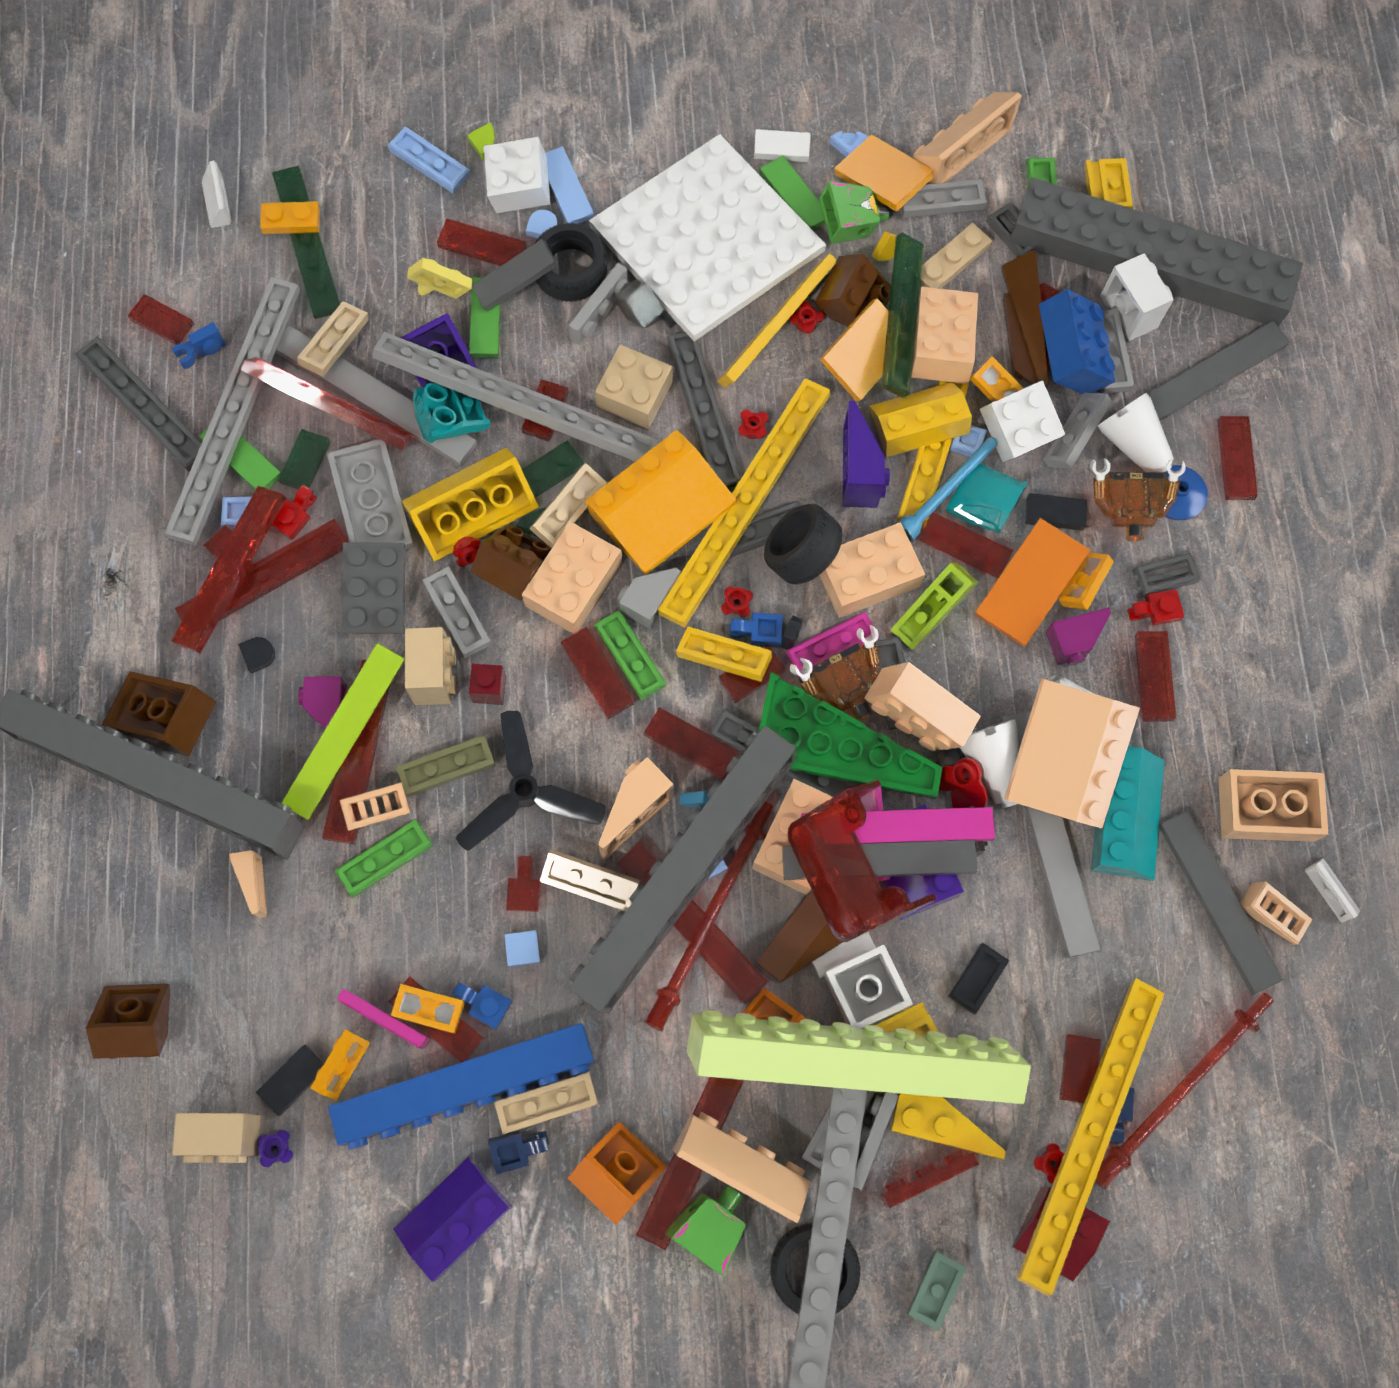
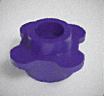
M279 1130L274 1135L262 1134L258 1137L257 1145L259 1146L260 1164L262 1166L271 1167L273 1163L280 1161L288 1163L292 1159L293 1152L289 1150L288 1145L290 1134L286 1130ZM274 1145L278 1147L276 1152L272 1151Z

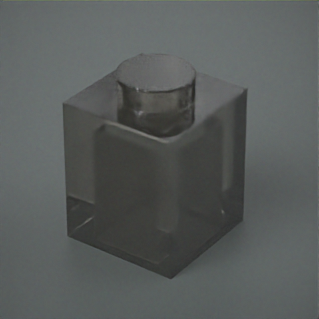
M634 280L613 297L631 326L640 328L650 327L658 320L657 316L664 311L647 282Z

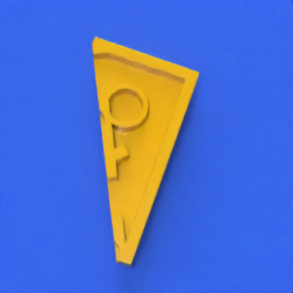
M898 1093L890 1131L1001 1160L1005 1159L1006 1151L943 1097Z

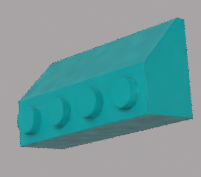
M1128 746L1103 827H1095L1091 864L1092 872L1148 881L1155 880L1165 760L1143 748Z

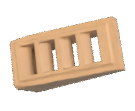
M402 783L340 800L348 831L410 814ZM393 793L398 805V810L394 811L388 795ZM378 797L383 799L386 809L384 814H380L376 801ZM366 800H370L374 814L370 818L367 816L363 802ZM351 804H358L362 820L355 821Z
M253 850L229 854L231 864L251 914L258 918H266L267 907L262 857Z
M1266 881L1253 882L1240 902L1245 913L1293 945L1299 944L1313 920ZM1271 902H1272L1274 905H1273L1272 909L1270 910V912L1268 913V912H1267V909H1268V907L1270 906V904H1271ZM1282 910H1284L1285 913L1279 922L1277 919L1280 916ZM1294 917L1297 920L1295 921L1291 930H1289L1287 927L1292 918Z

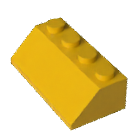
M507 448L401 501L434 562L452 553L453 547L459 539L467 536L479 539L539 508L516 457Z

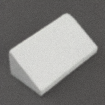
M210 161L202 178V187L210 227L215 228L229 225L232 221L223 176L217 163Z
M1323 858L1305 869V872L1340 922H1345L1359 915V908Z

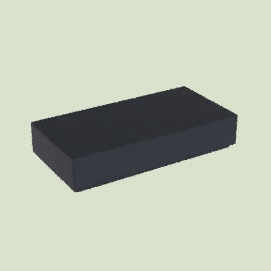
M1029 493L1027 496L1025 524L1036 525L1041 518L1056 528L1084 531L1087 518V500Z
M981 943L947 997L974 1015L977 1014L1010 960L986 944Z
M304 1044L255 1093L277 1116H281L313 1084L317 1072L324 1063Z

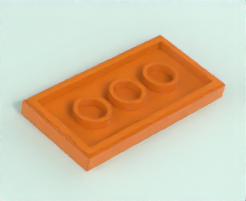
M1040 518L974 615L1020 646L1025 647L1090 552V549Z

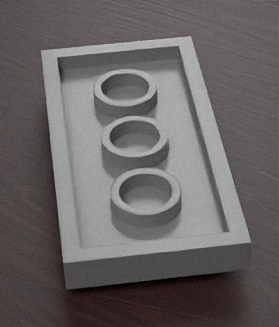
M381 438L327 453L350 542L404 543L405 550L413 548L414 543L401 502L385 439Z

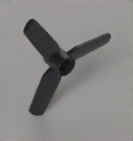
M511 710L501 713L500 718L507 768L513 776L509 784L510 793L499 796L456 836L459 845L466 851L471 850L512 818L519 806L530 807L535 803L543 811L600 825L604 819L605 805L553 785L538 786L537 781L531 775L533 763L521 713ZM529 784L533 787L530 795L525 797L517 795V789L521 785Z

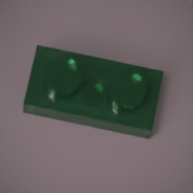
M566 440L522 468V472L535 497H538L574 474L584 464V461L569 441Z

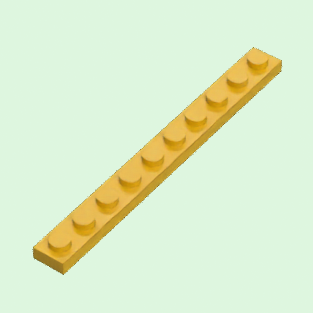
M806 378L803 380L733 490L732 495L736 498L737 504L713 522L659 607L658 613L660 616L684 628L686 627L830 397V389Z
M1137 978L1132 980L1016 1278L1046 1296L1052 1295L1165 994Z

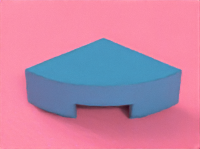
M697 791L680 794V805L690 808H697L699 806L703 809L710 799L707 797L708 792Z

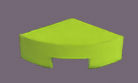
M491 122L467 134L469 143L482 160L485 159L484 146L493 145L495 142V133Z

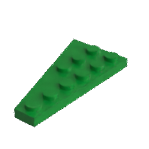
M773 672L770 673L759 732L764 726H767L796 747L797 760L789 770L866 786L881 785V789L930 799L937 798L942 772L941 766L911 749L907 750L898 745L886 735L871 730L865 726L866 724L825 701L821 702L798 686L785 682Z

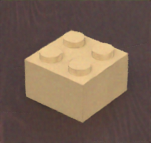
M619 345L595 391L596 408L649 430L673 383V366Z
M443 627L405 629V689L414 705L451 704V694H456V677L452 676L451 665H456V649L452 647L451 637L446 636Z
M176 1113L172 1156H183V1163H213L214 1156H217V1163H247V1156H258L257 1139L259 1137L260 1115L246 1113Z

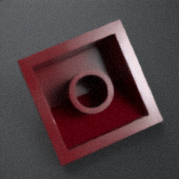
M1040 1187L1012 1246L1025 1255L1051 1187ZM1086 1207L1084 1208L1060 1275L1071 1281L1076 1279L1096 1253L1110 1223L1109 1220Z

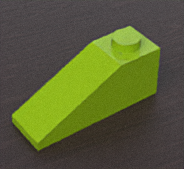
M950 563L890 630L913 650L963 601L979 582L958 563Z

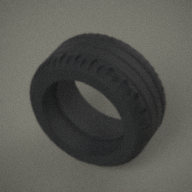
M562 223L545 230L535 243L543 239L547 243L552 255L563 250L575 249L589 255L593 262L587 270L574 276H562L549 271L536 280L537 284L548 296L556 300L577 302V300L581 301L586 299V297L589 298L604 281L607 274L606 250L600 237L590 228L577 223Z
M806 504L798 506L783 516L770 532L764 547V560L770 569L790 584L797 585L809 582L823 573L835 559L842 543V528L819 505Z
M812 1223L799 1225L788 1231L775 1246L770 1262L771 1281L777 1295L789 1309L799 1314L801 1296L791 1288L787 1279L786 1266L791 1252L799 1244L810 1240ZM847 1237L843 1257V1277L839 1285L836 1313L843 1310L851 1302L860 1282L859 1258Z

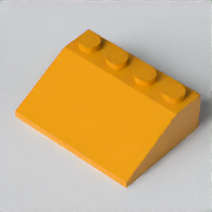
M675 430L586 499L585 503L591 518L647 575L737 504V500L698 450L678 430Z

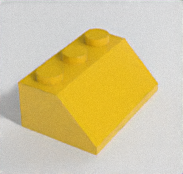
M953 382L869 406L886 457L970 434L972 415L963 391Z

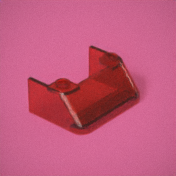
M879 779L844 790L792 822L787 832L789 843L834 937L841 942H849L937 900L933 893L910 903L906 893L898 886H890L882 890L855 834V831L863 827L866 822V810L860 798L880 787Z

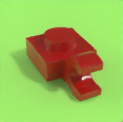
M302 485L297 491L294 501L291 502L285 498L267 519V522L293 541L311 519L306 511L314 504L317 496L307 486Z
M1177 589L1148 594L1145 597V601L1133 603V608L1127 610L1130 621L1151 618L1153 626L1181 621L1185 617Z

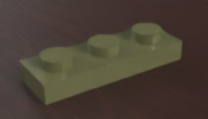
M483 735L398 765L396 768L405 795L410 797L496 765L487 739Z

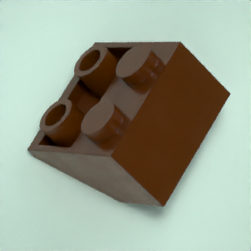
M864 253L838 257L815 302L831 320L849 327L872 300L878 298L886 308L895 290Z
M506 525L480 543L470 573L522 601V593L551 551V548L544 541L535 540L526 535L519 527Z

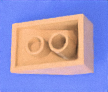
M648 757L642 762L639 760L635 761L625 771L627 776L623 779L598 844L601 857L604 860L609 858L673 799V783Z

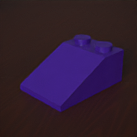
M448 313L400 337L477 368ZM414 375L421 388L429 383H435Z
M849 401L843 424L842 507L878 508L880 498H885L886 486H889L890 468H885V457L856 402Z

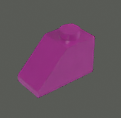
M1109 607L1051 623L1046 631V635L1057 665L1068 663V666H1073L1086 660L1085 657L1093 649L1111 614Z
M341 676L304 677L303 687H299L298 690L299 704L325 730L347 694V684Z

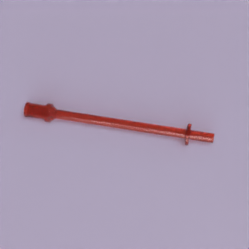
M766 801L755 815L751 825L749 824L743 831L745 836L667 986L657 990L655 994L657 999L647 1019L644 1021L650 1027L663 1032L675 1006H679L681 1002L679 990L756 840L764 841L766 838L762 828L774 807L771 803Z
M1263 993L1246 1012L1236 1009L1234 1015L1238 1021L1121 1146H1111L1107 1150L1108 1155L1103 1159L1096 1176L1095 1183L1106 1190L1107 1186L1123 1169L1128 1170L1132 1166L1130 1162L1131 1155L1247 1030L1255 1033L1260 1030L1256 1020L1274 1002L1270 995Z

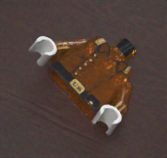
M1105 458L1104 468L1097 471L1096 461L1092 460L1090 468L1096 474V477L1093 479L1095 503L1105 517L1111 518L1112 526L1126 527L1127 541H1142L1144 539V527H1155L1157 519L1164 518L1176 502L1180 485L1178 476L1182 475L1185 471L1184 461H1182L1181 469L1174 472L1170 469L1172 459L1167 462L1169 477H1166L1164 472H1109L1110 462Z
M870 625L871 634L867 638H864V632L861 628L857 630V637L864 642L863 646L857 643L812 666L809 660L800 658L803 663V669L800 672L796 665H790V672L800 676L799 682L805 693L821 702L825 701L842 712L850 708L855 718L859 721L873 714L864 698L880 673V658L878 647L875 643L879 635L877 629Z

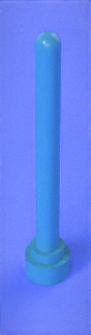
M988 438L914 515L904 516L898 522H901L910 542L921 533L922 523L993 451L998 444L996 438Z

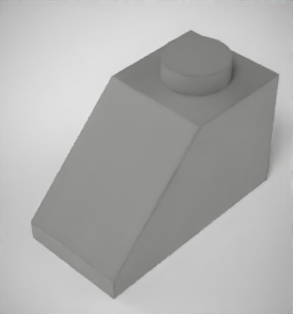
M673 568L634 578L630 586L625 585L618 595L617 600L620 601L619 609L621 613L651 630L659 617L658 609L680 576L681 570Z

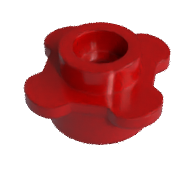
M802 302L799 310L790 316V322L795 324L799 331L807 334L812 333L817 327V323L822 322L824 319V314L813 309L809 302Z
M748 409L743 410L740 413L742 423L738 427V433L749 439L764 438L767 433L765 423L769 419L767 413H753Z
M467 536L455 543L453 555L458 558L457 564L460 567L474 563L480 544L478 538Z
M727 587L724 590L726 598L725 603L721 605V611L725 615L732 613L738 614L741 618L748 617L750 614L749 602L753 599V593L748 589ZM739 600L740 603L735 604L734 601Z
M1051 1143L1046 1146V1151L1041 1157L1034 1159L1035 1169L1041 1170L1047 1176V1181L1050 1184H1053L1064 1153L1060 1151V1147L1057 1144ZM1053 1160L1056 1162L1055 1167L1051 1166V1161Z

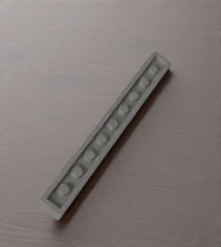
M270 277L164 533L168 538L194 546L197 545L299 295L300 288L298 284Z
M383 332L373 348L372 358L585 441L606 451L618 454L634 462L655 447L659 441L386 332Z
M832 1087L788 1388H825L867 1090Z

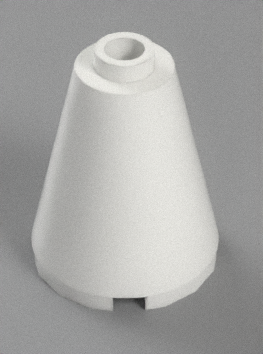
M1147 392L1098 425L1100 432L1144 472H1166L1167 462L1170 459H1174L1151 397H1149Z
M1015 719L972 732L965 745L960 747L966 758H972L979 764L982 770L981 782L994 804L1001 803L1003 808L1018 804L1004 799L1020 749L1018 727Z

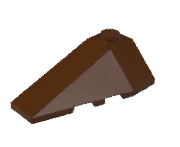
M863 878L820 879L757 959L756 963L781 983L811 964L814 960L865 929L884 903Z

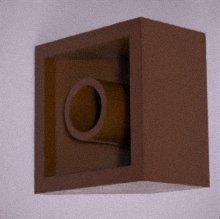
M170 985L104 986L86 1026L93 1059L160 1056L168 1035Z

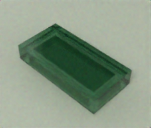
M301 429L279 476V482L298 490L302 485L310 488L330 445L329 438Z

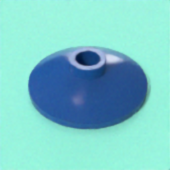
M1173 465L1170 469L1177 472L1182 466ZM1185 467L1184 473L1178 476L1172 499L1165 498L1169 481L1168 471L1164 472L1163 479L1151 480L1149 491L1154 493L1150 496L1151 503L1160 514L1169 519H1191L1198 515L1206 505L1208 498L1206 484L1197 472L1188 467ZM1177 485L1183 487L1186 492L1179 491Z

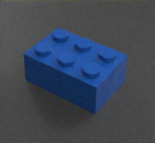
M1069 289L1040 303L1039 309L1053 381L1081 394L1094 393L1115 383L1113 372L1115 364L1110 357L1108 347L1110 340L1104 328V311L1098 303Z

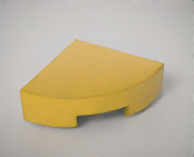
M885 231L871 256L877 261L891 260L898 256L909 242L903 237Z

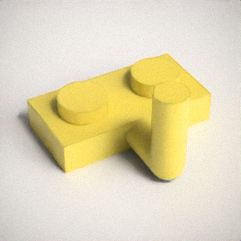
M422 258L408 268L407 279L418 283V293L422 296H426L435 290L457 299L472 289V278L462 275L457 270L439 265L432 259Z

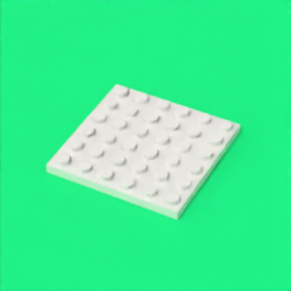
M720 134L589 220L590 228L694 342L819 256L826 248V244Z

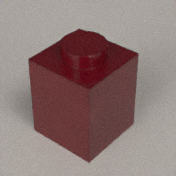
M472 663L469 695L472 702L503 705L506 683L503 665Z

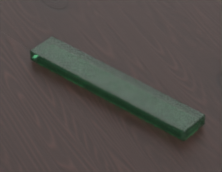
M299 165L272 172L280 203L310 202ZM319 232L289 233L314 318L318 319L332 315L340 305V301Z
M903 232L896 236L881 384V388L902 398L910 395L924 246L923 243Z

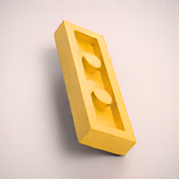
M687 626L676 649L677 657L760 682L772 659L771 650Z

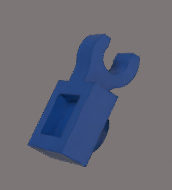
M212 322L188 335L190 340L174 346L172 351L176 357L187 354L185 358L179 360L183 369H187L193 366L198 354L201 358L214 354L221 347L225 346L226 343L216 325Z
M753 612L751 621L731 619L729 637L742 638L751 636V645L780 647L782 642L783 615Z
M458 982L452 993L472 1005L467 1014L495 1030L512 1003V1000L485 985L477 993Z

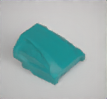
M429 383L425 387L417 388L414 391L415 417L423 439L429 443L471 432H481L490 427L491 423L489 419L485 418L478 399L437 383Z
M980 463L960 483L945 511L970 525L983 527L986 530L999 534L1028 482H1020Z

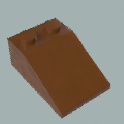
M129 671L102 726H108L123 735L163 750L190 756L216 701L194 685Z

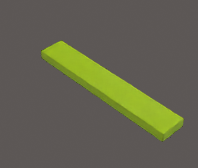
M380 643L376 644L283 799L282 803L292 808L291 811L307 820L311 818L405 661L404 657Z

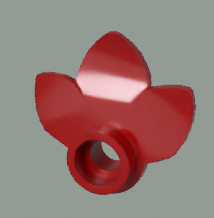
M963 758L958 760L954 766L947 765L942 768L939 790L951 791L953 809L971 808L972 806L974 808H985L987 804V791L981 782L982 770L974 759Z

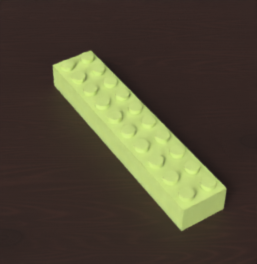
M704 1010L702 1014L692 1013L686 1050L698 1076L1024 1104L1031 1065L1020 1055V1052L1014 1050L1007 1040L998 1037H990L989 1041L978 1040L971 1035L959 1034L958 1038H953L935 1031H929L927 1035H921L904 1028H898L895 1032H889L872 1025H866L864 1029L852 1028L851 1025L841 1022H835L832 1026H826L809 1019H802L800 1023H794L777 1016H770L768 1020L755 1019L753 1015L737 1013L735 1017L723 1016L722 1013L713 1010Z

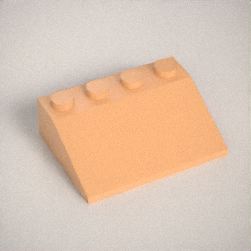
M1041 678L1004 799L1076 822L1102 828L1140 708Z

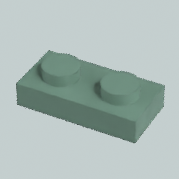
M934 1251L907 1311V1315L939 1331L967 1267Z

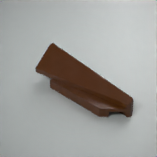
M1035 250L1002 265L1001 271L1008 293H1004L1002 300L1012 375L1020 381L1025 379L1031 385L1043 380L1047 389L1049 381L1044 329L1039 309L1041 297Z

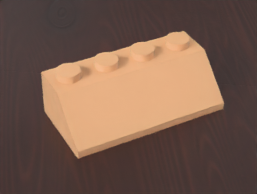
M993 92L987 98L979 99L965 115L963 113L960 114L948 129L940 130L928 145L920 146L913 154V159L934 170V178L927 184L948 182L1010 132L1022 95L1019 92Z
M701 1112L699 1117L691 1114L672 1149L675 1154L797 1223L811 1181L803 1177L806 1170L790 1161L787 1162L786 1166L774 1160L777 1155L776 1153L760 1144L757 1150L745 1144L748 1139L746 1136L731 1128L728 1133L716 1128L719 1121Z

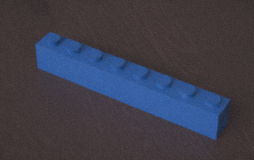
M580 1023L330 1105L328 1110L337 1145H348V1149L353 1150L368 1145L367 1138L380 1134L382 1140L400 1134L399 1128L412 1124L413 1129L432 1123L431 1117L444 1113L445 1118L464 1113L463 1106L476 1103L477 1108L496 1102L494 1096L507 1092L508 1097L527 1092L526 1086L539 1082V1086L543 1087L558 1082L557 1075L569 1071L571 1077L590 1071L589 1065L595 1063L584 1025Z

